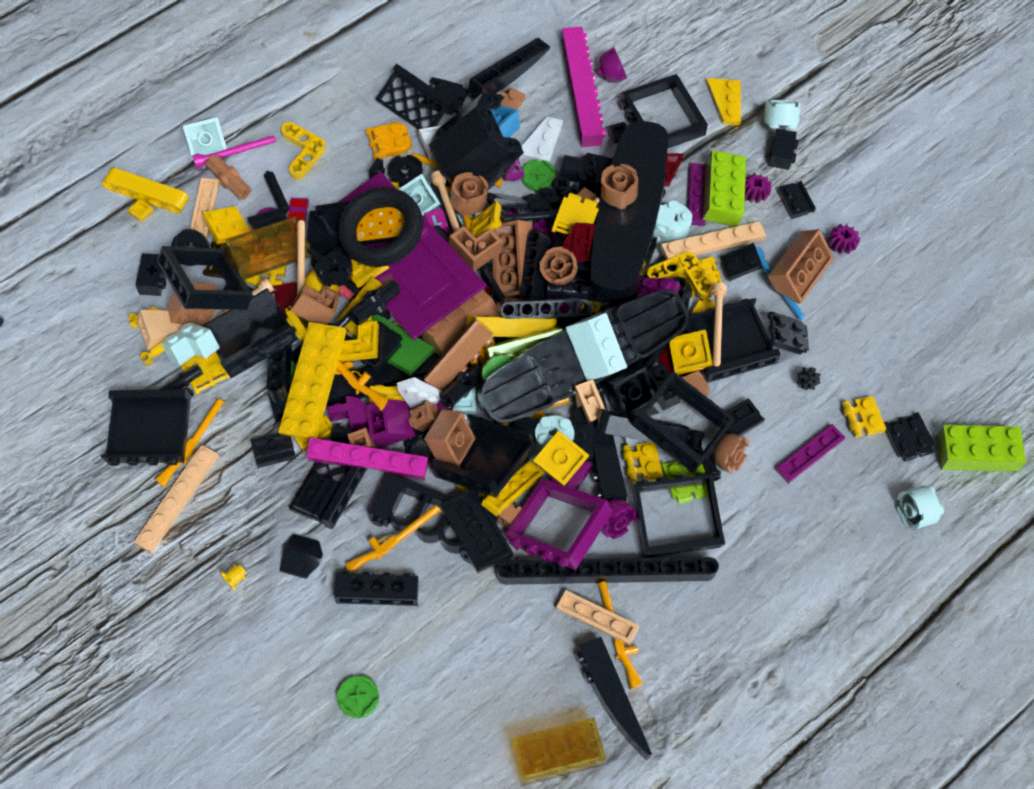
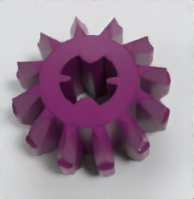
M755 172L752 176L747 175L745 178V199L750 198L751 203L754 200L758 203L761 200L765 201L771 193V182L768 181V177H762V173L756 175Z
M839 224L829 234V246L834 247V252L839 250L841 254L844 251L849 254L851 251L856 250L860 242V237H858L859 231H854V226L850 228L848 224L845 226Z

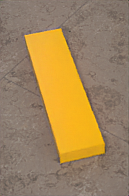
M529 460L513 475L496 498L488 495L481 505L497 517L543 477L545 472Z

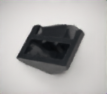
M293 534L285 547L280 572L307 579L320 565L323 557L320 542Z

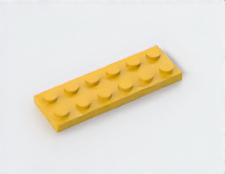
M309 322L278 431L281 435L308 440L310 438L317 439L347 331L345 328Z

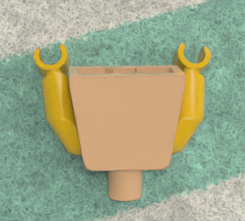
M149 307L145 310H140L138 315L132 313L128 316L130 320L129 325L132 328H140L147 350H150L149 353L142 352L140 355L142 360L148 357L143 362L146 366H150L153 363L154 356L157 357L164 352L161 343L166 340L167 336L176 333L184 325L171 323L168 310L156 307Z

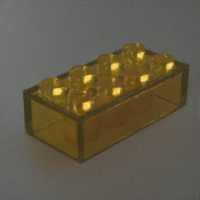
M296 216L226 239L229 255L243 280L297 262L298 219ZM305 236V259L311 257V255H310L309 253H307V249L310 247V245H309V243H308V241H307L306 236Z
M595 717L511 738L510 745L521 787L603 766L606 762Z

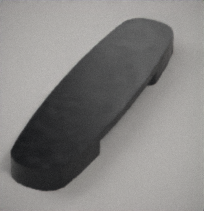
M648 121L630 123L626 126L614 153L611 165L616 167L620 166V164H626L636 170L638 176V195L636 200L624 209H618L615 206L609 205L601 198L591 256V289L598 297L614 301L629 299L635 294L641 281L657 223L666 175L668 133L660 124Z
M666 289L642 295L601 312L606 313L627 366L640 358L649 356L673 340L685 330L689 319L687 308L679 294ZM566 329L520 354L481 382L478 387L477 396L488 418L496 422L507 423L529 416L574 395L575 386L587 382ZM611 375L593 379V381L596 384L608 378Z

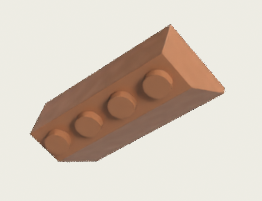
M514 220L502 223V226L498 229L492 230L502 240L501 253L492 259L493 277L506 299L520 297L526 240L528 233L533 229L532 222Z
M820 230L801 231L768 275L777 292L798 304L804 301L834 259Z
M481 290L422 334V339L433 346L435 353L441 356L466 328L467 315H502L498 313L493 299Z
M475 317L425 373L424 380L441 391L447 389L455 382L453 379L457 375L467 370V363L470 360H476L480 355L479 350L482 346L487 347L491 343L493 332Z

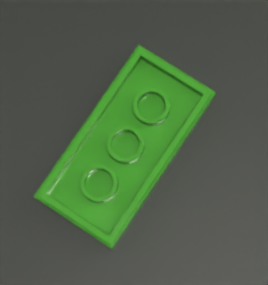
M378 314L371 318L373 321L382 322L390 330H394L402 336L403 340L400 342L402 346L388 360V363L408 375H411L435 352L433 346L419 338L413 340L405 330ZM353 335L352 338L357 340V337Z

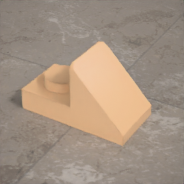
M592 379L575 386L577 408L582 407L588 423L598 420L601 410L605 409Z

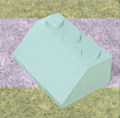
M600 312L565 327L586 381L608 376L627 368L606 313Z

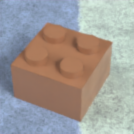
M192 283L195 290H217L215 284ZM175 291L166 304L171 323L177 324L191 322L197 325H204L210 320L216 310L185 309Z
M441 410L424 439L436 460L459 467L473 444L475 436L462 411Z

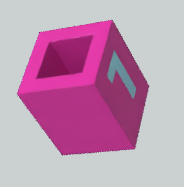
M442 209L431 210L425 213V219L433 228L438 225L448 233V224Z

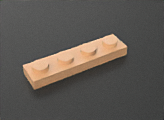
M201 178L190 229L199 231L206 236L208 241L210 231L202 218V214L205 211L215 209L220 182L219 179Z
M565 590L556 607L558 611L628 645L631 644L639 629L638 624Z

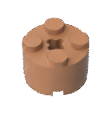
M626 164L607 167L601 177V198L609 205L615 206L618 209H624L636 200L638 195V176L636 170Z
M470 172L457 175L451 187L450 202L452 207L461 216L477 214L483 211L488 194L487 181L482 176L478 175L477 177Z

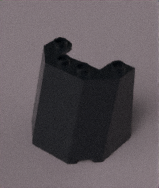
M482 93L435 132L428 146L444 178L447 179L449 177L454 181L457 175L470 172L474 176H482L487 181L488 190H490L524 153L517 139L503 137L491 109H498L501 106L497 93Z

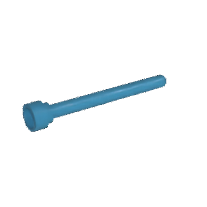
M756 247L764 267L762 269L768 276L772 269L764 259V251L761 247ZM781 294L799 320H803L805 316L796 302Z

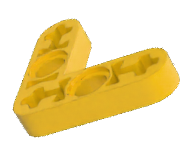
M286 122L281 126L283 138L303 148L289 166L290 176L295 180H300L305 177L325 153L326 144L317 135L292 122ZM302 136L308 137L306 141L299 140ZM305 156L312 157L310 161L303 160Z
M684 252L653 265L647 270V278H673L685 273L699 298L709 299L712 296V282L698 258L692 252ZM685 259H688L689 261L691 260L692 268H690V264L688 261L685 262ZM675 265L677 269L675 271H669L667 269V266ZM699 272L702 276L695 279L692 277V273ZM652 273L658 274V277L652 276ZM702 282H703L704 288H705V289H708V292H706L705 290L702 291V285H701Z

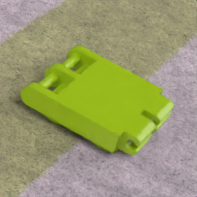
M678 461L660 463L664 477H667L668 480L675 479L677 475L686 474L687 477L695 476V473H705L702 464L692 473ZM704 485L669 489L672 499H676L678 504L692 501V494L695 500L706 497Z

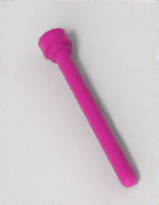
M270 136L207 155L194 154L192 155L196 169L202 168L212 155H218L220 158L274 143L276 138Z

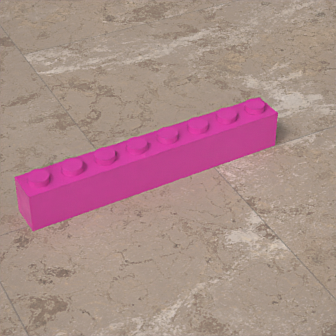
M582 26L562 28L561 40L581 147L602 146L603 138H606V131L601 125L603 124V116L599 114L600 101L596 99L598 91L597 86L593 84L595 83V75L591 73L592 60L588 58L590 50L589 46H586L587 34L583 33Z

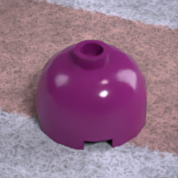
M615 47L605 51L600 56V67L597 68L600 76H604L607 81L614 83L627 79Z
M621 499L608 501L613 512L601 530L605 537L616 539L623 536L629 531L627 527L632 521L635 523L636 510L629 503Z

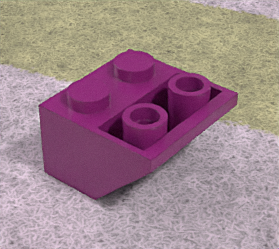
M388 400L383 410H380L374 402L365 405L370 439L379 448L415 437V430L411 427L408 420L411 416V408L406 401Z

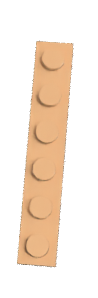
M759 221L663 243L660 249L665 260H668L684 252H692L697 256L765 240L767 235Z
M202 445L199 447L135 539V545L153 554L218 459V453Z

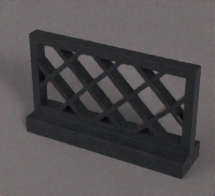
M396 63L393 67V74L375 100L417 129H423L422 121L429 119L431 122L430 127L437 126L448 108L451 109L454 103ZM398 77L401 79L402 86L393 88V82ZM413 87L415 95L406 97L405 89ZM402 90L403 98L395 100L394 92ZM391 93L392 101L384 102L382 100L384 95ZM426 96L428 104L420 106L419 98ZM415 99L416 107L408 109L407 100ZM404 101L405 110L397 111L396 103ZM441 106L440 112L433 115L432 107ZM429 108L430 116L421 118L420 109ZM417 110L418 119L410 120L409 112Z
M316 462L291 503L290 511L323 523L325 527L333 530L368 468L344 467L341 465L340 469L331 472L329 468L331 464ZM327 467L328 473L322 476L334 481L333 476L343 473L344 478L342 481L337 482L339 486L328 502V506L325 507L323 515L317 518L314 515H309L295 509L292 504L311 473H317L320 468Z

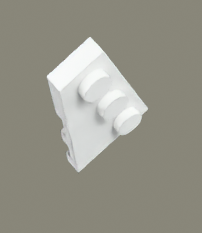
M547 116L521 146L524 153L519 158L527 160L538 159L537 161L545 160L550 163L564 120Z
M415 377L397 383L398 391L411 409L425 404L424 402L426 401L433 404L441 401L439 397L443 391Z

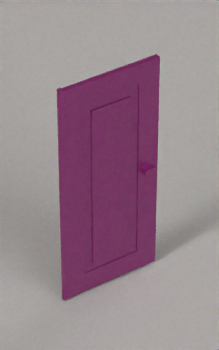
M380 171L338 202L351 201L357 195L372 188L396 187ZM423 216L421 238L414 250L407 257L401 259V261L389 265V269L375 277L382 284L386 283L389 279L399 284L401 288L400 294L386 304V309L413 340H416L425 331L487 287L486 283ZM391 242L367 244L366 246L380 247Z

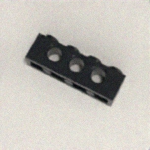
M350 571L336 573L334 592L336 604L418 606L419 577L412 573H405L403 575H394L389 572L382 575H374L372 572L354 574ZM355 584L362 586L359 590L351 589ZM375 585L382 586V589L379 591L372 590ZM397 585L403 587V589L398 592L392 590L393 587Z

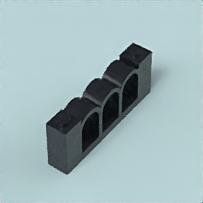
M388 472L368 512L369 520L378 527L385 526L388 528L389 524H391L393 529L400 532L424 514L429 504L439 507L440 503L452 497ZM404 494L422 501L414 518L407 522L398 521L394 517ZM491 513L493 519L498 525V516L496 517L494 514ZM446 518L441 527L435 532H425L420 527L415 530L417 537L421 541L431 544L441 540V545L446 551L454 554L461 553L463 560L472 564L460 542H450L445 537L449 528Z

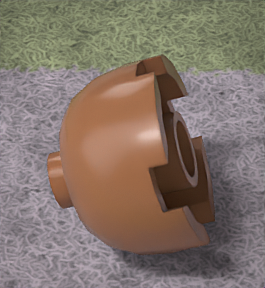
M553 247L545 252L540 261V271L544 279L549 283L557 286L566 285L577 274V260L569 250L563 247Z
M726 434L721 437L713 448L714 461L717 466L732 474L733 470L738 471L747 457L744 452L746 446H750L749 440L738 434Z

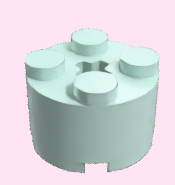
M790 100L765 101L764 123L769 128H779V125L791 129L797 128L799 124L800 102L795 101V104H790Z
M675 200L664 204L663 206L677 211L668 238L660 236L661 241L667 243L687 238L692 222V213L687 207Z
M546 416L540 420L535 430L534 440L535 448L539 453L558 430L572 442L574 441V429L569 419L561 416Z
M923 485L902 491L897 496V501L900 500V506H897L900 519L905 526H911L912 530L937 523L940 515L944 513V508L939 503L935 490L931 485Z

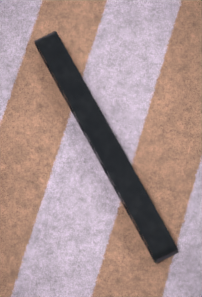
M713 557L582 559L577 569L574 570L567 566L563 568L553 561L505 560L497 566V580L505 585L600 583L604 581L606 583L710 581L716 576L719 564ZM704 566L711 567L713 571L707 572ZM649 567L653 572L646 573L643 568ZM669 567L673 572L668 573L663 568ZM683 567H690L693 572H687ZM588 568L592 573L585 574L582 570ZM609 568L612 570V573H604L602 569ZM623 568H630L632 573H625ZM527 569L531 571V574L524 575L521 571ZM549 569L552 573L545 575L541 571ZM569 569L572 573L567 575L562 570ZM509 570L511 574L505 576L501 574V571Z

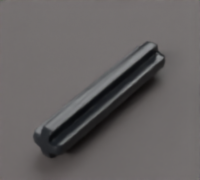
M266 171L264 178L277 207H282L283 212L287 214L290 208L274 172Z

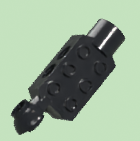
M587 153L582 158L564 155L560 177L568 178L570 182H575V185L580 190L585 187L601 198L602 173L611 165L613 158ZM663 188L662 199L666 195L665 188Z

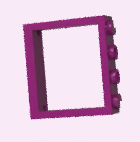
M542 478L505 533V536L509 541V545L514 546L516 550L522 549L531 556L538 555L547 562L553 561L563 568L567 566L576 570L613 511L605 499ZM548 497L593 512L568 552L523 536Z

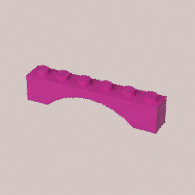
M310 438L306 455L308 461L368 468L419 480H425L428 467V457Z

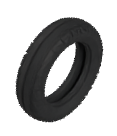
M392 187L372 188L353 198L343 210L338 225L339 240L344 251L356 262L370 267L389 266L407 257L417 246L423 230V218L419 206L407 193ZM381 207H393L404 214V228L401 234L391 243L380 247H369L357 240L358 224L370 211Z

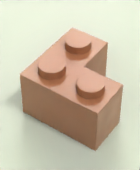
M463 226L450 235L449 245L476 271L501 253L502 240L491 229L475 238Z
M304 285L293 300L291 311L298 317H303L312 323L327 325L336 313L340 294L324 285L319 292Z

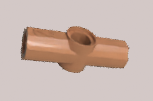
M212 155L208 158V161L205 163L206 167L219 179L220 185L223 188H228L239 200L249 197V194L252 192L251 187L241 179L238 171L233 166L229 167L218 155Z

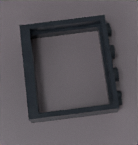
M678 74L621 93V100L619 101L621 109L627 114L628 122L633 123L644 121L635 107L634 101L671 89L692 126L669 133L668 148L706 135L708 124Z
M161 247L157 263L185 309L247 310L253 294L224 249ZM181 265L216 266L231 291L195 290Z
M673 371L637 414L631 425L694 473L735 419ZM667 388L720 428L700 455L647 414Z
M699 472L695 473V476L687 477L686 474L669 480L667 477H660L655 479L656 481L654 482L642 480L633 485L631 489L634 507L637 512V524L643 558L722 548L725 545L713 474L706 475V473ZM704 485L714 538L649 547L640 493Z

